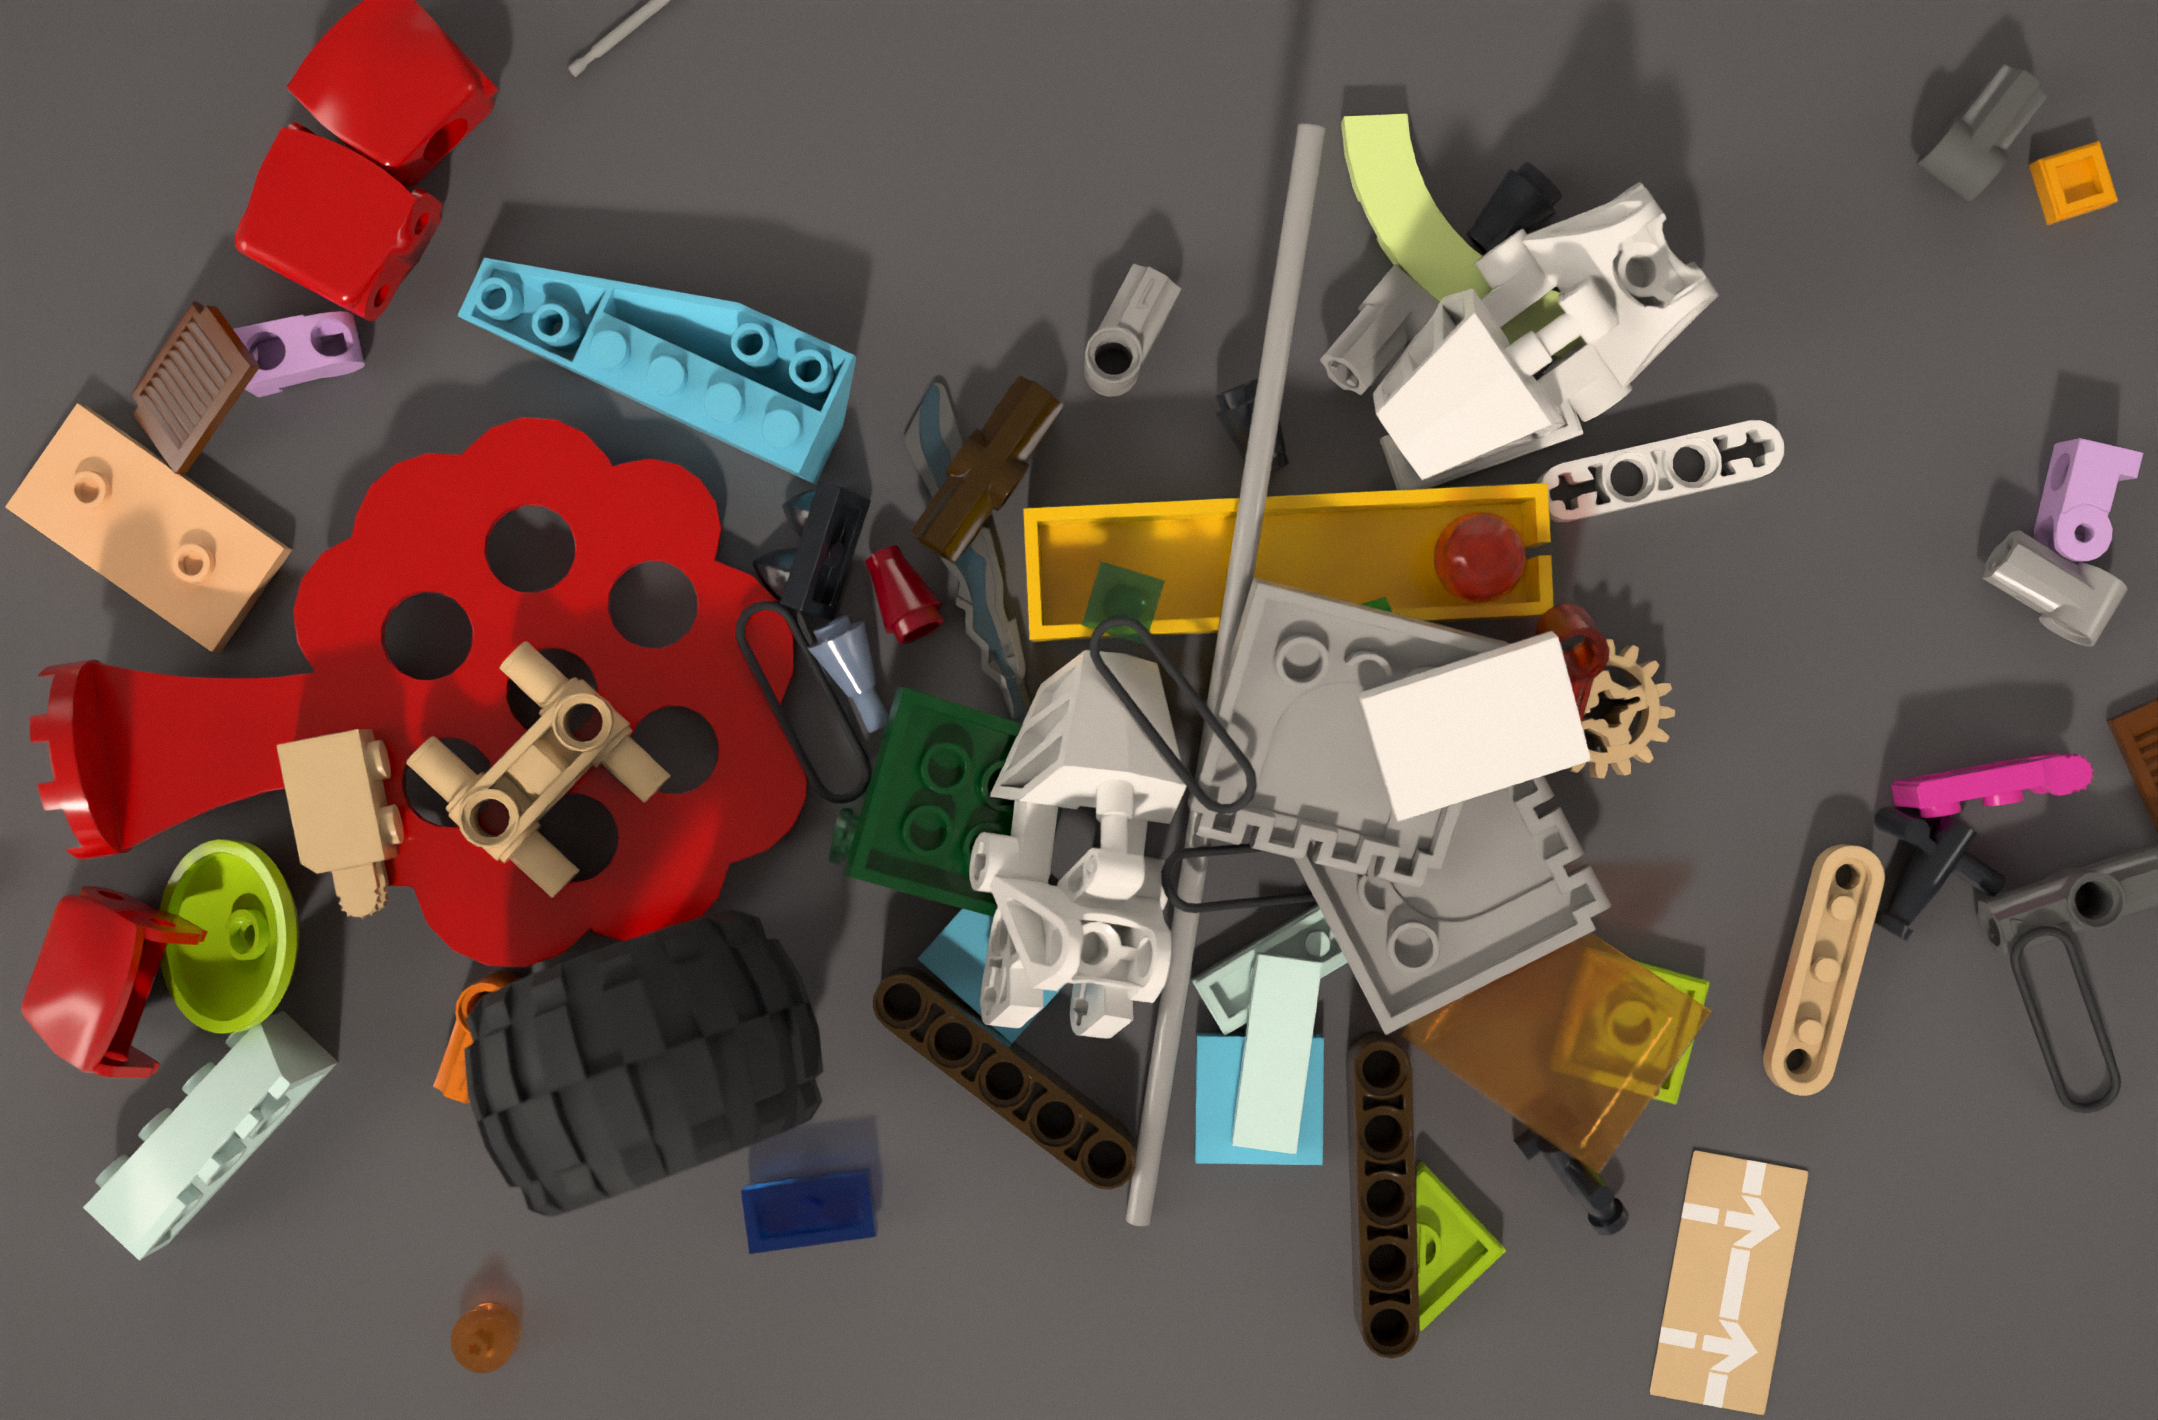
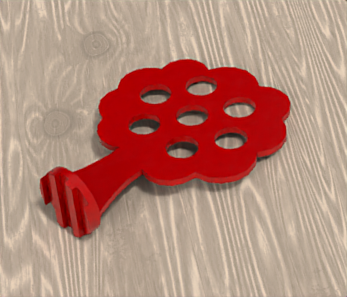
M521 417L492 427L461 455L425 453L396 463L370 485L356 514L352 536L323 552L301 579L293 615L297 643L313 668V673L276 678H204L145 672L103 664L95 659L50 665L45 667L38 675V677L53 678L47 714L30 716L29 724L30 743L49 744L54 781L37 784L44 810L63 809L75 837L82 845V847L65 850L80 860L127 853L134 846L214 808L265 792L285 789L277 745L357 729L372 730L374 741L382 740L388 752L391 776L389 779L383 780L387 805L395 804L397 806L404 832L403 843L396 844L398 857L384 860L389 882L387 886L413 887L426 923L453 951L487 966L528 967L563 954L591 928L595 933L625 941L652 931L702 917L719 897L730 863L769 850L792 829L806 800L807 775L740 650L735 635L736 623L743 610L756 602L763 600L778 602V600L752 575L715 561L722 528L717 504L701 479L676 463L652 458L612 466L609 458L586 433L556 419ZM524 506L545 507L558 513L570 526L575 539V559L567 576L554 587L538 593L518 592L505 586L493 573L488 559V539L495 524L508 512ZM645 562H665L682 570L692 581L698 597L697 616L690 631L676 643L662 648H642L627 641L616 629L610 614L611 593L617 580L631 567ZM422 592L442 593L455 599L467 612L473 628L472 647L465 662L452 674L436 680H418L403 673L390 659L385 645V626L392 611L406 598ZM762 610L749 618L745 627V636L781 705L794 674L793 634L787 622L780 614L775 611ZM526 641L538 652L546 649H563L578 655L591 668L597 683V693L609 701L614 709L630 723L629 727L633 730L630 734L631 738L639 723L650 713L668 706L686 707L700 713L713 727L719 743L718 761L711 776L698 788L683 794L663 793L658 790L645 803L602 764L597 768L592 766L566 794H585L600 801L609 810L618 829L617 850L611 863L601 873L583 881H570L554 898H551L510 859L505 863L501 860L496 861L482 847H477L469 842L460 831L459 826H440L424 819L411 805L406 791V773L409 768L406 762L432 736L439 740L443 738H457L476 746L488 759L492 768L529 730L515 716L509 700L511 679L500 669L501 664L507 657ZM594 707L590 718L576 731L572 732L576 738L581 741H590L598 736L603 725L602 715L599 710ZM490 799L486 809L478 815L479 824L485 832L490 835L499 836L505 832L509 825V811L502 802Z

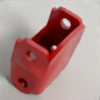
M415 0L362 1L344 15L319 40L306 56L292 80L286 85L287 89L306 109L349 149L384 169L405 187H412L418 184L491 113L495 105L494 95L499 91Z
M292 122L287 128L282 127L258 171L248 207L236 230L235 248L245 256L367 321H374L386 310L400 284L420 261L442 220L439 217L442 211V203L421 188H416L411 193L397 179L369 159L343 145L316 135L297 122Z
M83 886L79 894L66 895L56 905L21 1003L22 1015L32 1026V1030L39 1034L56 1055L83 1072H93L97 1075L111 1078H150L152 1073H157L160 1062L131 1044L167 943L198 945L199 942H204L208 931L179 915L153 908L128 894L104 887Z

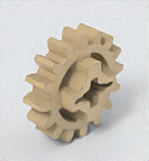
M1612 639L1599 640L1595 655H1593L1589 645L1586 642L1573 645L1574 661L1563 656L1570 682L1573 680L1576 688L1574 698L1579 716L1589 713L1590 708L1596 707L1599 704V699L1624 700L1623 703L1614 705L1612 710L1607 711L1604 714V719L1580 718L1583 732L1591 735L1595 746H1599L1601 752L1589 750L1591 761H1588L1589 772L1593 778L1604 779L1608 771V764H1611L1617 775L1626 776L1631 774L1629 759L1631 757L1642 763H1650L1654 758L1650 749L1646 746L1649 741L1667 742L1669 736L1657 727L1659 719L1675 717V710L1666 706H1660L1659 697L1666 695L1672 690L1671 684H1654L1651 679L1660 666L1657 661H1647L1640 665L1636 664L1639 647L1634 645L1625 646L1618 655H1615V645ZM1603 666L1622 672L1634 685L1623 687L1613 682L1609 671H1604ZM1642 710L1639 725L1631 737L1629 727L1637 711ZM1586 762L1566 768V770L1578 773Z

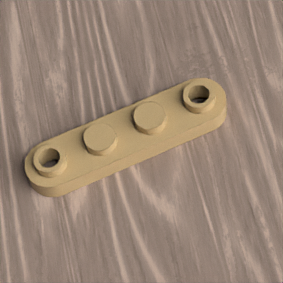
M1849 844L1831 846L1824 850L1814 863L1764 1050L1763 1064L1770 1080L1778 1087L1795 1095L1808 1096L1821 1091L1829 1084L1834 1075L1884 887L1885 874L1880 860L1870 850L1860 846ZM1847 864L1851 869L1852 877L1846 886L1840 887L1836 882L1835 874L1840 866ZM1801 1049L1803 1053L1801 1066L1795 1070H1789L1786 1063L1787 1056L1791 1051Z

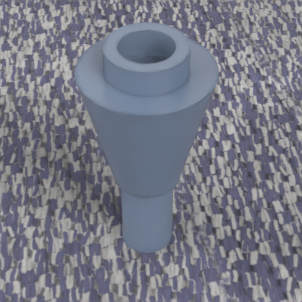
M844 615L813 630L817 641L809 645L807 649L848 697H852L868 732H874L885 727L889 715L875 688L877 682L865 621L852 624L848 615Z

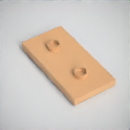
M78 403L5 506L8 510L209 651L221 653L292 551L288 546L185 474H175L165 460L94 410Z

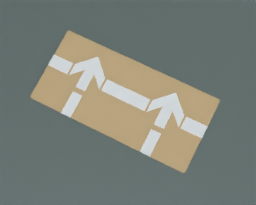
M1697 1150L1693 1152L1651 1380V1395L1758 1415L1765 1414L1808 1180V1171Z

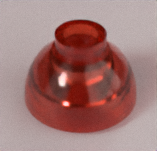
M1472 512L1454 519L1443 529L1435 544L1433 561L1440 583L1451 595L1464 602L1486 604L1505 597L1517 586L1526 568L1527 552L1521 534L1508 520L1493 513Z

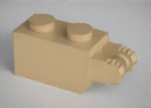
M357 729L277 745L300 863L316 874L332 871L336 895L341 898L338 904L342 905L341 911H345L347 916L351 915L364 919L368 914L371 916L375 915L376 911L387 907L386 903L390 900L388 897L390 891L386 889L389 882L384 860L398 857L396 844L403 843L404 840L399 810L395 804L387 805L383 780L390 778L391 768L384 742L382 740L374 741L372 730Z

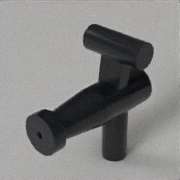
M1884 807L1876 813L1874 823L1879 830L1907 841L1918 850L1907 866L1886 912H1877L1874 923L1907 942L1913 933V930L1909 928L1910 924L1939 892L1951 873L1988 896H1995L2002 890L2005 884V876L1966 852L1977 834L1969 827L1946 815L1940 816L1930 831L1928 824L1924 820L1893 808Z
M1563 1103L1513 1139V1141L1528 1161L1541 1152L1567 1191L1586 1209L1588 1220L1594 1230L1600 1235H1613L1626 1225L1629 1213L1623 1203L1614 1197V1191L1606 1183L1598 1166L1573 1131V1128L1580 1123L1568 1106Z

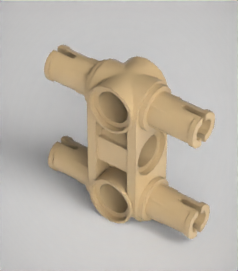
M526 641L507 657L501 664L500 669L542 708L539 712L541 718L486 774L481 772L477 775L439 739L432 736L412 754L406 764L449 803L446 807V810L449 812L448 816L460 827V831L469 842L477 847H482L496 861L501 860L505 863L510 859L551 898H554L580 870L538 832L541 827L538 821L592 766L597 768L602 764L643 803L647 802L671 775L630 737V734L633 732L629 727L630 723L614 709L609 701L601 697L583 679L578 680L574 677L569 680ZM584 704H591L596 707L603 719L602 730L597 737L590 741H581L576 738L571 732L569 725L570 716L574 709ZM489 799H496L502 802L509 811V825L505 832L499 836L490 835L479 824V809Z

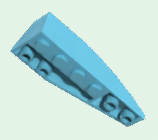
M489 258L483 259L457 315L570 371L815 485L843 428L857 359L851 353L738 302Z

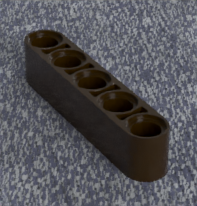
M901 967L890 972L878 985L873 996V1009L876 1018L885 1028L1087 1183L1098 1189L1112 1190L1121 1187L1131 1178L1135 1170L1136 1152L1135 1143L1130 1131L1015 1041L1011 1043L993 1026L985 1025L980 1014L928 974L915 967ZM898 983L913 986L920 994L921 1008L911 1014H901L895 1011L888 999L890 987ZM950 1022L960 1023L970 1031L972 1046L962 1052H951L940 1043L938 1029ZM1010 1062L1021 1070L1024 1080L1016 1089L1003 1091L996 1088L990 1082L988 1070L994 1064ZM1061 1101L1073 1110L1075 1117L1067 1127L1051 1129L1040 1120L1038 1114L1040 1108L1046 1103ZM1104 1140L1113 1141L1124 1149L1125 1155L1116 1166L1110 1168L1101 1167L1091 1160L1089 1156L1091 1148L1096 1143Z
M1373 1031L1364 1033L1353 1040L1346 1056L1353 1306L1356 1324L1368 1348L1380 1357L1392 1359L1404 1356L1411 1351L1418 1341L1420 1331L1412 1069L1409 1057L1393 1038L1385 1035V1033ZM1378 1050L1391 1052L1394 1062L1393 1068L1388 1075L1376 1080L1369 1079L1363 1075V1062L1369 1054ZM1383 1114L1395 1118V1131L1386 1141L1376 1143L1365 1139V1127L1372 1118ZM1388 1179L1397 1183V1194L1388 1204L1377 1206L1367 1202V1192L1375 1182ZM1392 1244L1400 1248L1399 1257L1390 1267L1379 1269L1368 1264L1372 1251L1378 1246ZM1391 1308L1402 1313L1400 1322L1390 1331L1380 1332L1371 1328L1372 1319L1381 1310Z

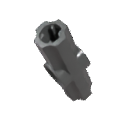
M2158 842L2081 868H2059L2051 872L2044 880L1977 901L1978 913L1976 917L1983 937L1990 943L1994 953L2006 955L2011 953L2012 947L2019 937L2032 928L2052 926L2058 927L2068 934L2086 928L2092 930L2107 929L2116 924L2122 916L2158 905ZM2085 884L2089 890V901L2084 910L2078 912L2075 905V896L2078 889ZM2047 935L2037 937L2030 941L2024 949L2055 939L2056 937Z

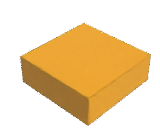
M2100 141L2038 159L2029 165L2047 225L2102 209L2118 202Z

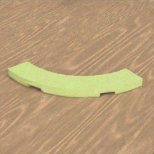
M1408 114L1344 116L1341 121L1344 155L1352 187L1358 202H1361L1366 217L1377 235L1376 240L1391 262L1400 267L1440 302L1444 296L1473 288L1480 299L1492 291L1474 265L1482 255L1470 247L1451 227L1437 208L1425 186L1416 163L1410 139ZM1550 290L1500 327L1507 337L1509 344H1513L1531 330L1536 334L1563 315L1565 312L1558 303L1559 294L1562 292ZM1580 335L1551 355V359L1557 360L1583 342L1584 339Z

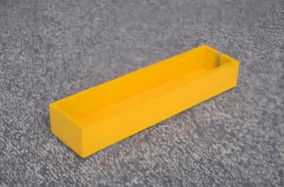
M1548 483L1266 497L1254 577L1357 604L1386 597L1392 608V613L1431 623L1537 618L1554 614L1551 555L1536 556L1525 560L1524 548H1536L1551 542ZM1239 498L1023 509L1030 640L1032 642L1091 639L1093 631L1102 621L1112 616L1122 615L1137 619L1149 630L1152 636L1218 633ZM1120 625L1108 629L1101 639L1141 636L1132 628Z

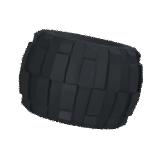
M740 910L720 912L678 923L544 969L483 996L466 1018L473 1043L464 1049L467 1092L484 1147L509 1188L521 1187L528 1210L547 1217L558 1216L618 1196L786 1132L810 1121L823 1101L815 1079L824 1072L819 1026L802 977L779 940L767 939L760 917Z

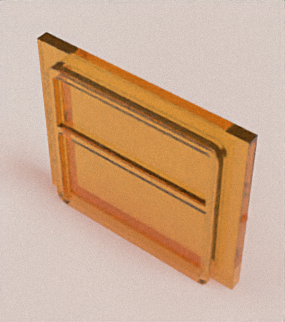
M1589 933L1409 1023L1401 1035L1425 1052L1432 1060L1566 1154L1579 1160L1597 1174H1600L1652 1098L1659 1095L1660 1087L1706 1023L1712 1011L1596 935Z

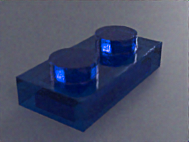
M870 1168L745 1185L741 1190L749 1254L876 1237L878 1233Z

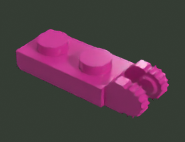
M2045 753L1893 780L1894 784H1891L1895 806L1919 808L1920 816L1922 818L1959 813L1961 812L1960 801L1982 798L1983 806L2021 802L2024 800L2022 790L2025 789L2030 790L2034 794L2051 793L2052 795L2059 796L2080 792V789L2086 790V786L2091 784V778H2094L2092 775L2094 769L2091 768L2092 762H2088L2086 760L2087 757H2080V754L2061 755V753Z

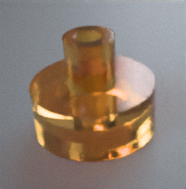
M482 1303L476 1305L464 1314L453 1328L451 1334L453 1355L464 1368L477 1373L495 1371L502 1367L517 1350L521 1338L520 1325L515 1315L508 1308L500 1304Z

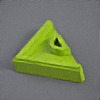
M1423 1161L1415 1166L1420 1331L1428 1326L1506 1252L1504 1246Z

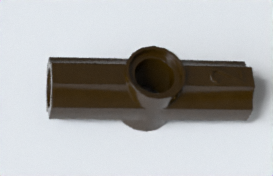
M1019 375L1014 384H1011L999 405L997 404L993 414L981 431L976 428L955 455L945 473V476L948 478L913 526L910 534L926 548L956 565L960 557L964 556L966 550L978 536L981 527L993 510L998 512L1012 495L1030 466L1027 461L1062 413L1064 405L1046 388L1035 381Z

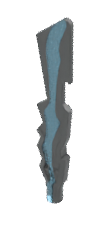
M934 383L931 386L902 440L932 498H934L948 478L945 476V473L964 444L946 388L942 383ZM981 527L978 536L966 550L964 556L960 557L956 565L946 559L941 558V560L960 582L955 605L966 611L965 634L981 648V670L998 683L999 691L1002 692L1010 720L1013 721L1026 717L1032 704L1024 678L1027 669L1017 620L1015 618L1008 621L1005 613L1004 581L991 531Z

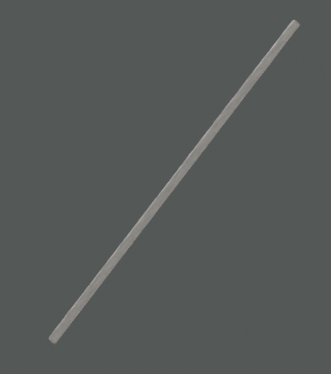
M1298 124L1208 693L1207 707L1212 713L1215 710L1254 578L1325 135V127L1318 125ZM1205 719L1197 767L1210 727ZM1190 811L1184 849L1211 846V838L1194 834V824L1198 812ZM1209 856L1182 859L1177 895L1182 900L1188 903H1202ZM1177 907L1174 908L1171 927L1170 966L1165 985L1161 991L1137 1142L1136 1164L1132 1174L1125 1218L1128 1223L1135 1226H1148L1151 1222L1200 913L1183 912Z

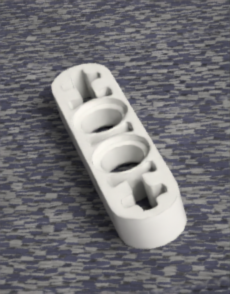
M1749 420L1561 463L1545 471L1537 479L1536 484L1548 483L1549 519L1554 522H1570L1760 478L1773 472L1780 465L1784 455V441L1780 432L1773 425L1761 420ZM1746 434L1749 435L1752 443L1762 442L1765 448V454L1755 458L1756 467H1753L1750 458L1736 459L1722 464L1720 452L1745 444ZM1713 439L1719 440L1718 448L1716 444L1713 442ZM1681 447L1696 449L1705 461L1704 473L1696 482L1683 481L1674 472L1673 458ZM1620 461L1634 463L1643 474V485L1635 496L1626 497L1613 489L1610 474L1613 467ZM1588 468H1596L1595 487L1597 491L1572 499L1570 504L1571 510H1566L1563 501L1551 500L1549 490L1559 485L1558 476H1564L1567 485H1577L1594 479ZM1722 468H1723V470L1725 471V473L1727 474V476H1725V477H1722V476H1721V469H1722ZM1597 492L1604 504H1596Z

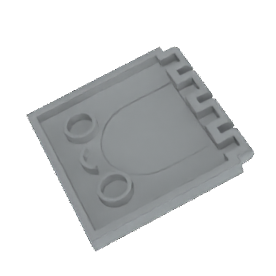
M1254 577L1213 715L1250 761L1256 773L1257 787L1254 797L1244 809L1232 814H1219L1208 810L1190 791L1187 804L1190 811L1198 812L1194 824V834L1240 845L1247 824L1254 826L1250 840V847L1253 849L1302 860L1305 857L1311 839L1316 841L1312 855L1313 863L1364 875L1368 870L1372 855H1377L1374 867L1375 878L1420 888L1424 883L1428 868L1441 871L1464 801L1397 821L1392 810L1358 693L1510 644L1505 641ZM1209 727L1194 780L1214 802L1231 804L1239 800L1244 794L1247 786L1246 775L1212 728Z
M1545 776L1465 800L1441 871L1428 868L1424 883L1420 888L1375 878L1374 867L1377 855H1372L1370 865L1364 875L1313 863L1312 855L1316 841L1311 839L1305 857L1302 860L1294 858L1385 1035L1591 933L1596 928L1590 918L1611 907V903L1591 864L1579 867L1569 873L1565 871L1563 866L1581 857L1584 851L1561 807L1553 808L1539 816L1536 815L1533 807L1554 796Z

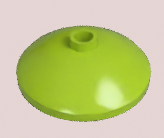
M218 839L205 842L186 854L173 871L165 888L160 910L179 915L208 932L204 942H199L198 945L167 943L160 966L171 997L181 1012L192 1023L213 1033L242 1032L259 1025L267 1019L278 1006L289 987L295 971L299 950L297 909L284 876L271 858L261 849L251 843L237 839Z

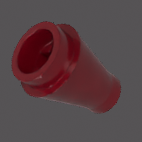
M898 545L883 548L866 559L865 565L871 575L885 632L887 634H894L899 644L917 641L934 632L944 623V619L939 611L943 603L905 559Z

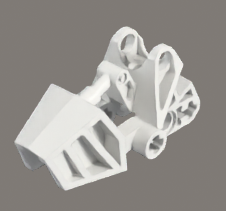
M1641 182L1633 185L1607 204L1530 234L1521 229L1478 259L1474 265L1492 291L1481 299L1473 288L1444 296L1431 319L1413 338L1373 393L1376 415L1422 480L1441 475L1543 438L1566 424L1556 410V407L1567 399L1583 422L1600 415L1628 395L1632 390L1630 383L1719 296L1707 276L1695 262L1685 265L1672 253L1662 231L1666 216ZM1557 286L1562 292L1559 294L1558 303L1565 313L1536 334L1531 330L1510 345L1500 327ZM1581 335L1584 339L1583 342L1554 361L1538 380L1534 378V373L1552 362L1551 355Z
M1084 650L1040 684L1021 730L1014 741L1004 767L990 794V797L1015 800L1011 836L983 832L977 837L972 849L969 868L971 887L975 891L993 893L998 905L991 924L980 996L982 1021L985 1025L1008 1028L1022 1027L1043 1008V989L1057 991L1067 982L1074 983L1070 1005V1023L1073 1032L1078 1036L1108 1039L1133 1021V1000L1154 1003L1163 989L1168 976L1172 940L1162 912L1168 900L1161 884V870L1165 860L1144 856L1148 821L1170 824L1187 786L1096 669L1090 657V650ZM1100 651L1104 663L1181 761L1158 664L1123 653ZM1080 806L1095 807L1096 818L1101 822V849H1090L1058 881L1057 886L1049 885L1048 880L1051 871L1058 807L1078 809Z

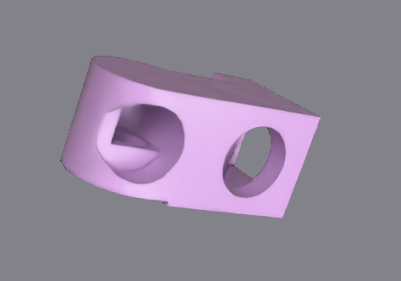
M326 312L305 317L302 314L233 329L260 365V368L245 388V390L257 397L281 392L283 387L352 373L365 366L354 315L350 312Z
M2082 438L2055 443L2034 528V539L2071 562L2090 561L2100 557L2108 549L2112 541L2113 528L2108 514L2111 511L2118 481L2138 477L2143 453Z

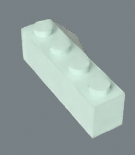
M285 1011L268 1016L259 1025L249 1030L232 1033L225 1042L231 1048L225 1057L217 1065L209 1062L200 1068L183 1086L182 1090L188 1096L174 1111L166 1108L141 1130L138 1136L144 1143L131 1157L124 1154L117 1158L95 1180V1183L101 1189L83 1208L139 1261L166 1246L338 1063Z

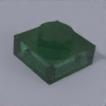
M1101 562L1082 627L1095 630L1102 621L1112 616L1125 615L1137 619L1150 631L1165 581ZM1124 625L1114 626L1105 632V634L1138 644H1146L1135 630Z

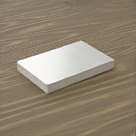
M1553 631L1358 693L1392 810L1397 821L1591 761L1559 638Z

